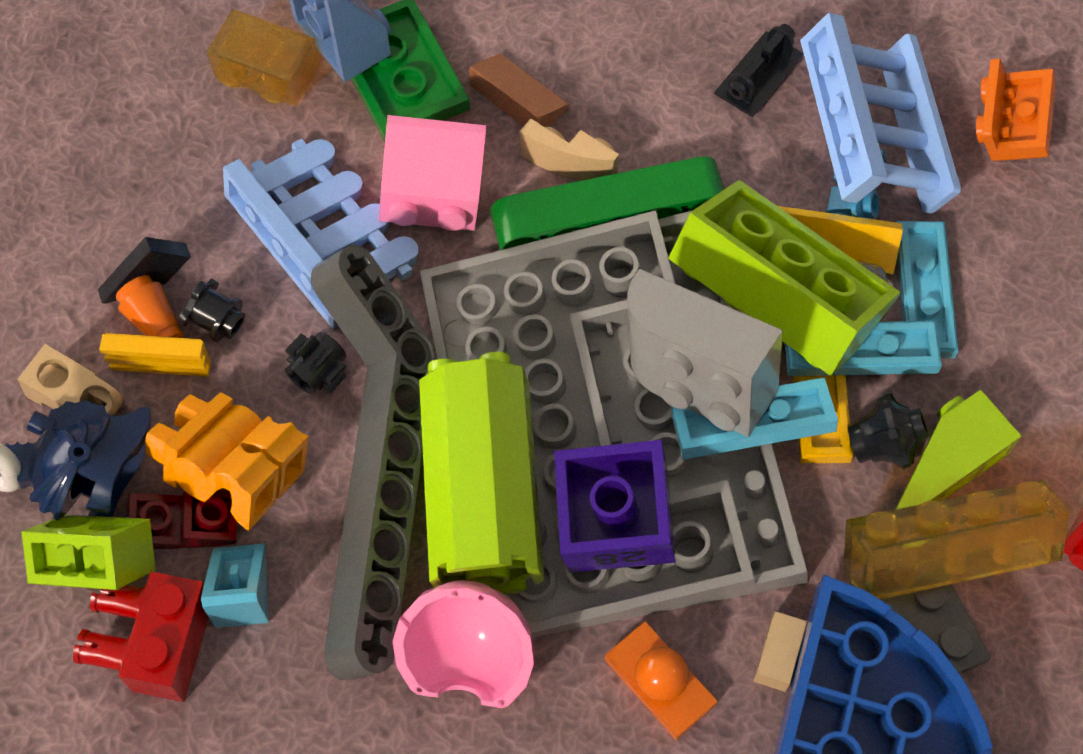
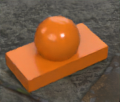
M646 621L605 654L604 660L676 741L716 707L718 703L713 695L688 669L683 656L669 648Z

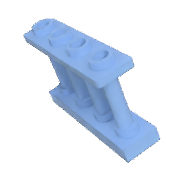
M833 13L825 15L800 41L842 201L858 203L881 183L915 188L922 212L933 214L961 192V186L916 35L907 33L888 51L851 43L844 16ZM857 64L883 70L887 87L862 82ZM868 103L893 108L898 127L873 122ZM879 143L905 148L910 168L884 163Z

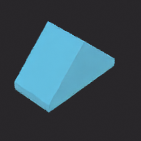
M265 543L213 548L201 601L203 609L215 628L269 623Z

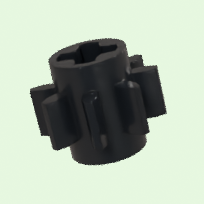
M318 332L315 336L311 335L309 338L300 333L285 350L289 355L286 360L290 363L285 368V372L290 380L306 393L314 394L323 387L332 393L347 376L343 372L346 365L342 363L347 357L346 352L336 340L323 332Z

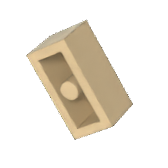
M774 611L753 682L786 692L791 682L807 621Z

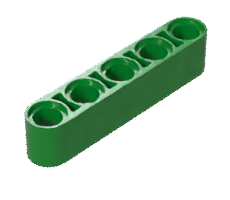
M703 156L509 195L495 201L490 207V214L499 249L503 250L655 210L658 219L692 211L725 188L716 160L712 157Z

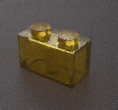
M235 9L230 11L206 50L214 77L222 84L231 88L241 86L257 92L263 99L271 103H280L282 101L295 107L321 65L315 38Z

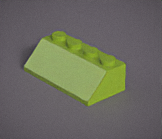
M741 180L736 181L690 212L668 257L669 260L682 268L690 278L700 281L722 297L730 307L783 330L782 341L801 354L810 365L823 370L830 376L854 355L901 293Z

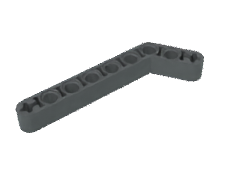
M350 245L317 263L311 273V284L316 295L368 367L324 649V660L328 670L334 677L340 680H353L384 672L391 666L395 657L393 638L401 616L423 452L419 380L428 374V363L435 360V349L425 331L373 256L366 249L356 245Z

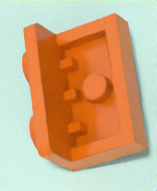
M1001 58L990 59L988 77H982L981 98L985 108L984 115L977 116L976 135L979 143H985L991 160L1002 161L1049 157L1056 90V76L1053 69L1006 73Z

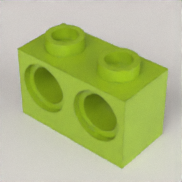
M65 515L59 521L53 518L21 531L28 584L118 590L150 574L151 571H156L150 519Z

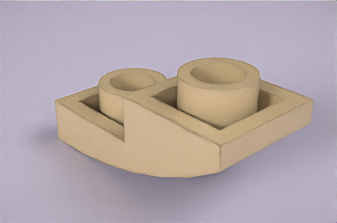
M532 119L519 131L520 156L548 171L579 181L618 173L619 154L615 152L607 141L601 138H593L580 130L570 142H567L556 129L549 126L544 127Z

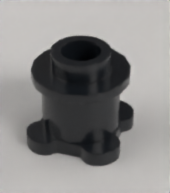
M211 278L207 283L199 282L194 288L190 300L178 318V323L186 327L190 322H193L210 332L211 340L218 342L224 336L231 339L238 332L244 322L245 313L241 311L243 301L239 298L231 300L217 291L219 282Z

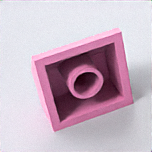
M387 115L379 221L392 222L400 226L422 225L441 227L450 231L461 229L475 231L486 125Z

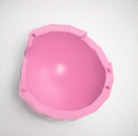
M453 581L424 591L399 618L393 638L396 667L410 690L417 695L438 698L440 694L446 691L465 690L476 694L481 700V705L504 708L509 706L527 687L534 665L530 625L517 605L509 596L475 581Z

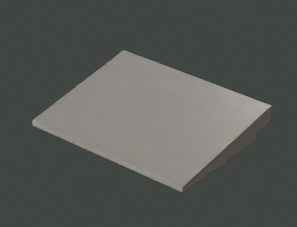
M655 210L420 271L437 359H453L460 362L479 359L481 355L489 352H505L510 355L511 364L523 367L529 381L545 581L535 585L532 578L529 577L526 579V590L516 594H507V596L517 605L529 623L532 638L808 583L807 568L772 444L683 460L672 419V406L665 402L662 397L646 389L638 381L632 370L627 293L631 280L639 269L730 307L722 297L700 281L690 278L682 268L668 259L692 211L658 219ZM662 440L668 468L676 563L569 573L560 555L554 451Z

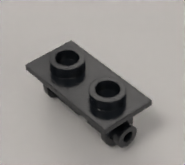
M781 24L779 27H773L769 32L765 31L716 89L714 94L753 118L804 56V53L793 47L794 30L787 24Z

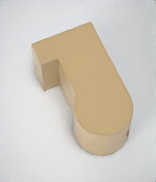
M47 344L43 345L17 379L27 398L42 406L45 404L53 409L59 408L66 401L77 403L88 400L92 404L104 405L106 412L110 416H114L125 402L124 397L115 388L95 376L94 372Z

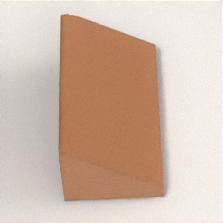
M501 53L479 61L469 68L470 86L523 126L532 119L544 127H550L569 108L567 102Z

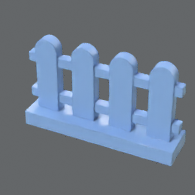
M301 138L292 143V152L265 165L260 159L252 163L251 172L240 159L224 166L225 198L333 330L339 326L320 301L311 284L312 269L317 263L350 245L361 246L369 242L375 249L370 254L388 279L397 275L401 281H404L412 276L411 267L418 258V244L412 238L405 236L397 237L390 242L386 239L383 233L387 231L390 222L379 221L380 204L374 203L360 208L355 202L362 193L361 177L351 171H344L333 176L328 170L335 160V148L329 141L318 139L306 144ZM312 177L319 183L295 197H292L287 191ZM339 209L347 216L322 230L315 225V222Z

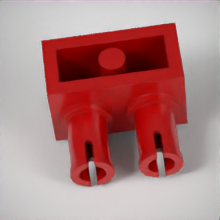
M151 571L144 587L128 584L118 590L97 589L101 590L100 594L92 592L90 598V609L92 612H103L133 618L135 623L132 633L127 639L82 629L78 634L77 640L84 642V646L75 644L73 651L74 663L118 670V677L132 692L184 702L209 619L202 607L201 601L204 583L202 581Z

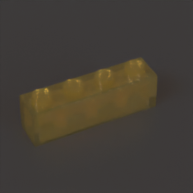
M1038 480L846 519L843 570L853 586L869 592L878 599H884L1062 561L1070 510L1044 480Z

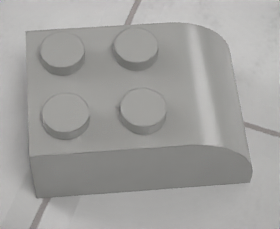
M639 269L631 280L627 293L631 365L636 378L646 389L662 397L672 407L677 409L687 408L708 418L711 423L722 430H734L750 437L778 392L783 330Z

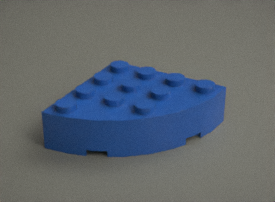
M824 575L816 586L774 754H992L991 749H993L987 725L966 682L939 646L922 630H917L904 617L891 610V606L869 592Z

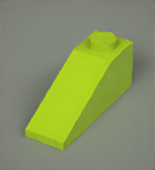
M979 390L966 400L961 395L956 396L937 412L940 420L933 430L887 524L886 531L891 537L1007 457L1022 437L982 390Z

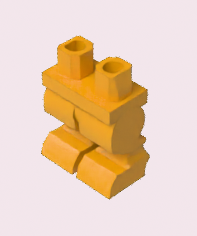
M221 392L209 403L189 394L179 403L175 411L174 425L181 428L179 431L157 423L146 435L145 454L164 465L163 482L175 488L180 485L189 495L203 502L207 501L216 491L225 488L230 491L232 498L231 514L248 531L276 503V498L280 499L305 471L308 435L299 431L291 422L278 424L273 422L270 416L261 421L254 411L246 406L233 405V398Z

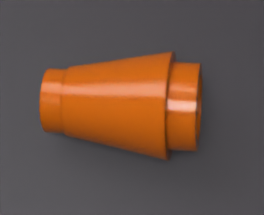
M143 275L129 281L117 292L116 299L120 303L118 307L119 312L143 335L182 338L184 336L160 282H153L150 276Z

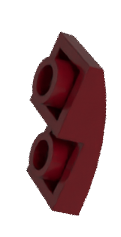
M218 490L205 502L194 498L186 491H184L183 496L129 493L127 518L150 519L153 549L216 547L232 545L236 542L237 521L230 512L232 508L230 491Z

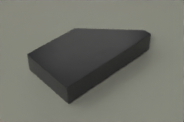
M145 237L98 288L101 302L107 304L116 301L117 292L129 281L139 276L148 275L153 282H160L161 285L166 284L191 258L187 244Z

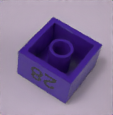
M662 440L554 451L560 555L569 573L676 563L668 468Z

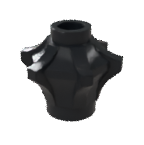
M892 393L880 397L875 408L869 414L847 426L850 442L859 463L870 460L873 462L885 461L894 463L902 469L909 468L911 464L915 463L914 454L920 444V440L929 438L927 425L921 409L910 410L909 407L898 403Z

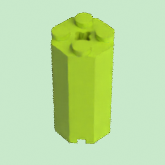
M489 352L481 355L479 359L457 362L453 359H436L429 362L427 365L428 374L419 380L429 582L433 587H437L453 581H475L483 583L505 595L520 593L527 589L526 579L529 577L532 578L535 585L545 581L529 381L523 367L511 364V357L505 352Z

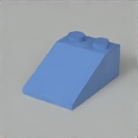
M289 0L294 22L344 82L391 55L388 40L391 27L384 14L377 8L372 10L365 0Z

